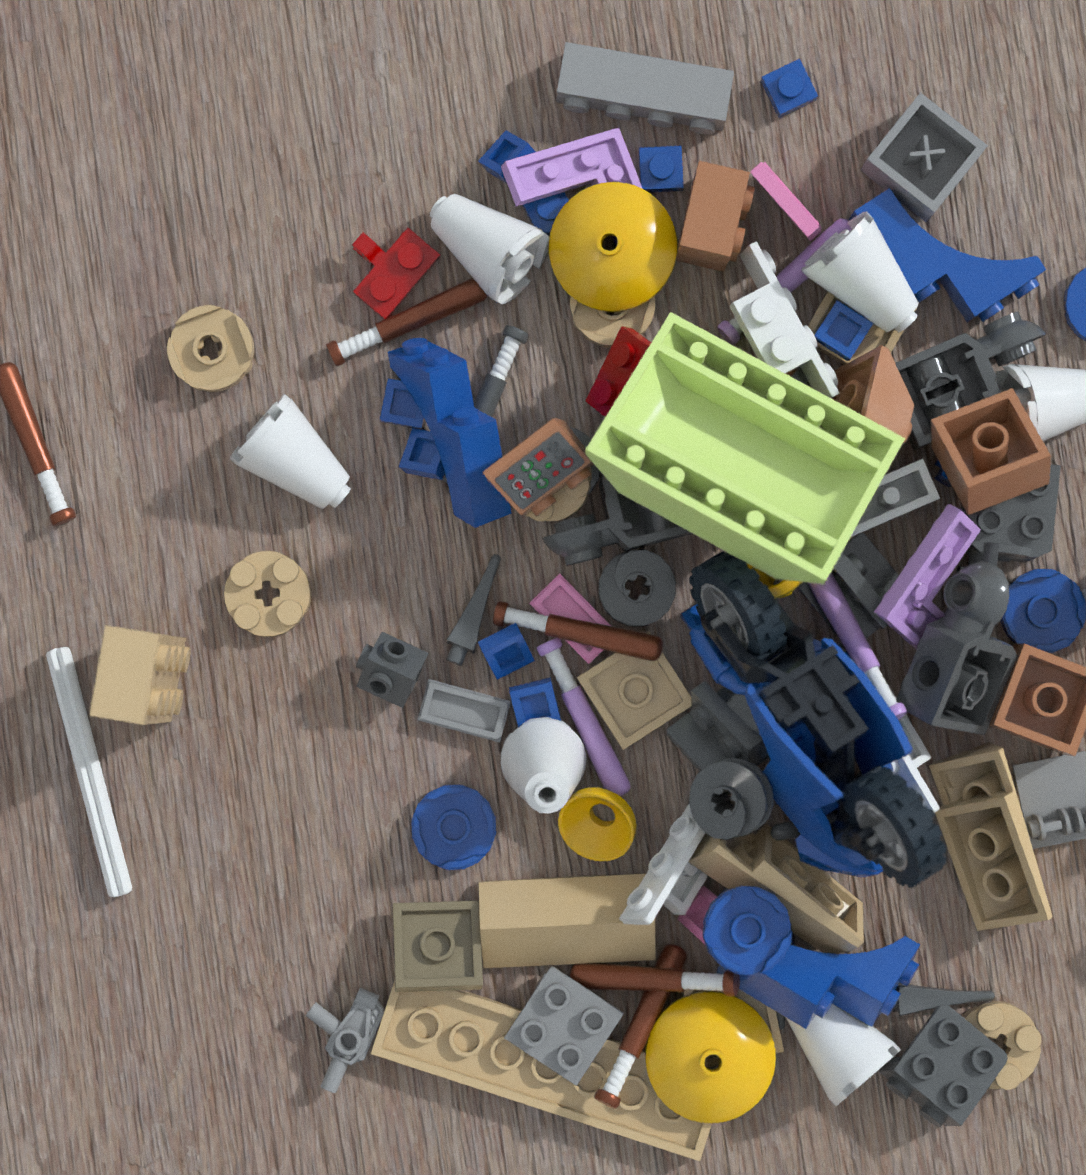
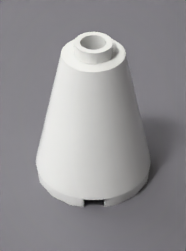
M458 194L441 197L431 209L432 230L488 297L500 304H506L513 300L527 287L531 280L525 277L532 265L540 269L549 250L550 237L542 229Z
M865 211L847 223L852 228L850 232L848 229L843 230L839 234L835 232L805 262L806 266L802 268V272L885 332L895 329L899 333L917 318L918 315L914 310L919 303L873 217Z
M1010 364L1002 366L1004 370L996 371L995 375L997 378L995 380L1000 392L1013 388L1042 441L1086 423V370Z
M283 394L279 402L276 401L246 435L247 441L241 448L238 446L230 456V460L237 466L321 509H324L328 504L336 508L351 490L346 485L350 478L348 473L293 400L286 394Z
M549 717L529 719L522 723V726L513 733H510L505 739L501 752V769L507 783L532 809L540 813H554L560 810L581 781L586 768V751L582 740L564 721Z
M834 1004L831 1005L823 1019L816 1015L807 1029L786 1018L825 1093L835 1106L840 1104L900 1051V1048L876 1028L865 1024Z

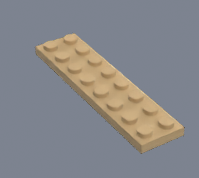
M394 980L371 1051L372 1055L697 1161L701 1160L712 1123H701L686 1119L672 1111L662 1102L654 1091L647 1074L645 1049H643L639 1059H635L631 1066V1070L628 1072L625 1083L619 1092L620 1105L617 1109H613L595 1100L594 1095L599 1088L603 1089L608 1076H610L613 1065L616 1063L620 1053L618 1049L621 1044L620 1041L611 1038L606 1040L576 1086L504 1038L522 1009L464 990L395 992Z

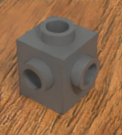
M381 632L374 647L366 644L358 659L356 667L361 669L362 673L356 687L404 708L429 653Z

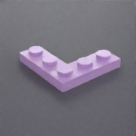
M619 127L505 161L501 166L516 206L588 184L593 186L600 183L621 182L642 188ZM612 236L615 246L617 247L618 239L615 236Z
M950 504L946 506L940 517L933 523L929 533L915 553L909 558L906 566L874 611L916 650L927 624L944 616V613L932 600L980 532L979 527L961 509Z

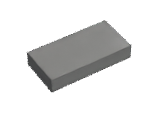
M428 679L417 720L500 743L511 701Z

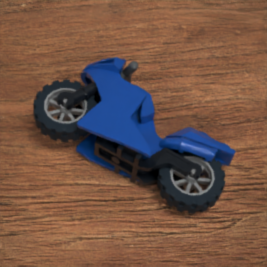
M721 551L691 570L692 575L689 577V583L693 586L690 591L692 598L697 604L681 613L680 617L690 629L691 644L714 681L735 694L745 695L771 759L763 772L773 788V799L791 820L790 822L775 824L770 830L772 838L777 841L796 838L800 862L818 869L863 878L876 876L884 872L890 879L894 877L899 885L905 886L907 884L908 888L915 887L944 868L943 866L946 864L947 858L943 854L947 850L945 843L940 839L942 832L938 824L933 822L935 813L927 805L923 806L924 799L922 795L918 794L913 787L909 788L906 785V780L899 774L893 775L891 769V762L912 753L911 744L897 717L866 674L832 639L823 638L821 640L822 649L814 652L811 633L792 622L767 585H763L759 580V574L753 568L749 569L745 561L736 558L728 552ZM854 757L860 769L855 778Z

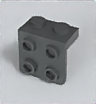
M940 1005L931 1014L902 1056L891 1058L880 1068L879 1072L888 1079L886 1086L892 1092L905 1100L910 1097L922 1107L919 1111L920 1114L937 1127L942 1125L962 1126L1005 1066L1008 1057L1004 1050L948 1005Z

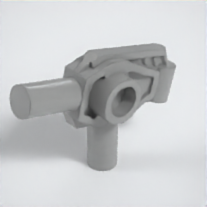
M360 987L350 1011L342 1021L338 1020L317 1002L314 1003L305 1015L330 1035L325 1049L329 1056L333 1058L321 1083V1088L336 1093L348 1064L352 1065L365 1059L385 1011V1008L378 1000L380 995Z

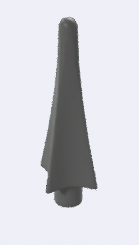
M494 554L491 557L475 593L446 639V643L452 645L446 660L453 664L462 666L467 652L475 653L487 599L501 561V556L498 554Z
M900 983L896 991L901 993L892 1011L898 1012L899 1016L934 1009L940 1005L950 1006L970 1002L992 1001L995 999V994L992 991L952 990L910 984L906 987Z

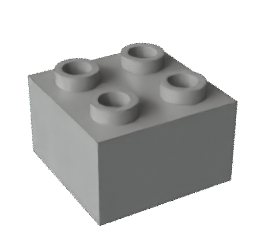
M920 92L867 158L860 171L884 190L890 188L899 202L923 221L927 222L988 145Z

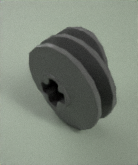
M645 549L629 550L616 555L604 567L598 583L599 599L606 613L615 621L631 627L647 626L661 619L672 606L676 594L675 577L671 567L661 556ZM637 577H641L645 580L643 586L649 588L648 594H641L634 600L628 596L631 590L625 589L626 581L633 582Z
M725 758L707 765L696 775L690 787L689 805L692 816L702 831L715 839H733L760 829L770 818L774 805L773 788L766 774L756 764L742 758Z

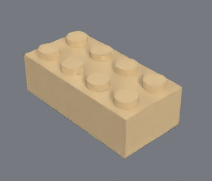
M105 625L89 716L141 725L172 722L173 714L179 715L183 701V690L177 689L180 672H187L190 661L191 648L185 647L186 638Z

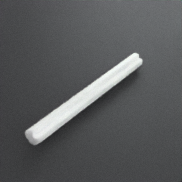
M68 647L52 649L47 652L46 657L107 893L110 897L122 896L132 891V885L71 650Z

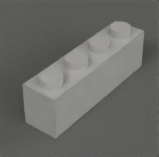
M565 42L556 103L564 104V109L572 112L587 113L589 108L606 111V116L617 120H630L631 116L648 118L647 122L654 126L672 127L673 123L689 125V130L692 132L710 135L714 134L715 130L723 131L734 71Z

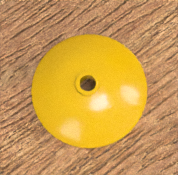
M607 182L590 186L577 193L562 207L552 225L549 240V258L553 272L560 285L571 297L592 309L619 312L636 308L648 302L665 286L675 266L677 235L672 219L664 206L653 195L635 185ZM607 236H615L618 239V245L614 250L607 251L603 249L602 243Z
M702 991L676 1000L660 1014L646 1043L645 1063L654 1091L672 1111L696 1122L720 1123L745 1114L762 1099L771 1084L775 1070V1046L767 1024L751 1005L736 996H726L723 992ZM712 1054L718 1055L721 1059L720 1065L715 1069H708L704 1064L706 1057Z

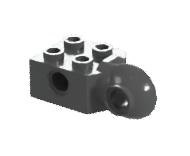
M1017 311L985 325L983 329L986 335L978 339H973L968 334L963 333L896 362L895 364L914 403L911 418L912 431L908 437L913 450L932 443L931 419L1001 393L995 380L997 377L989 360L995 358L998 367L1035 352L1037 349L1033 341L1046 335L1043 329L1031 321L1021 319Z
M1050 465V481L1048 485L973 514L967 515L961 503L960 509L980 529V532L965 552L969 555L968 565L980 561L994 563L996 566L998 561L1026 563L1052 551L1061 465ZM959 566L957 568L956 573L959 572L965 566Z
M601 474L598 486L606 520L596 523L594 514L564 520L554 524L555 534L546 536L542 540L551 551L564 557L566 566L602 557V547L617 544L625 552L693 533L620 494L607 478Z
M980 561L969 564L949 578L944 589V601L947 605L944 616L927 624L923 636L918 642L917 650L907 675L901 683L896 702L903 703L908 713L931 726L985 735L1018 655L1013 646L991 637L994 626L999 623L1006 612L1010 597L1009 584L1004 572L994 563Z

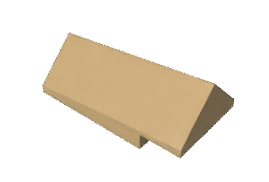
M988 742L930 764L929 767L943 804L935 812L977 931L1051 919L1053 916L1003 747Z
M767 823L756 835L750 833L733 839H715L705 833L688 861L690 864L727 889L737 886H754L774 894L787 908L792 932L822 953L839 954L857 949L864 943L863 903L824 870L800 862L797 848L787 840L777 841L773 839L770 834L772 827Z
M646 873L599 874L478 882L483 968L656 960L655 918L650 925L624 924L619 919L627 907L629 895L639 887Z

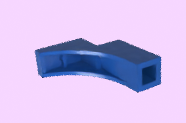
M890 188L856 209L848 219L850 221L860 213L867 211L873 217L917 301L920 303L941 288L937 284L940 281L967 323L979 316L982 322L991 318L1004 309L1000 301L1012 293L1015 294L1017 299H1020L1040 285L1036 278L1046 271L1038 256L1015 260H991L962 253L932 237L911 218Z
M425 338L406 340L402 343V347L389 351L390 368L401 379L414 398L434 439L446 475L454 515L476 528L512 514L510 503L483 474V471L502 458V451L496 419L474 408L466 360L445 348L427 341Z
M904 936L883 948L855 954L822 953L790 945L784 958L771 970L754 975L739 974V989L804 1029L808 1028L816 1015L823 1019L832 1004L872 1027L881 1013L889 1016L901 995V993L896 991L899 984L901 983L907 987L913 979L920 965L913 961L920 944ZM719 965L716 973L724 974L725 970L728 969Z

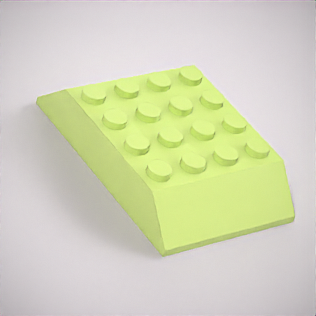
M670 312L587 446L585 454L620 494L771 577L782 580L824 584L905 438Z

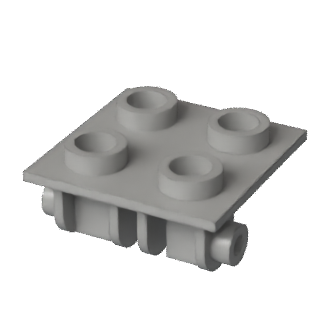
M1086 751L1077 752L1076 756L1061 755L1012 765L1021 811L1032 848L1036 849L1086 839Z
M551 965L547 973H544L537 983L536 990L504 1038L577 1086L624 1012Z

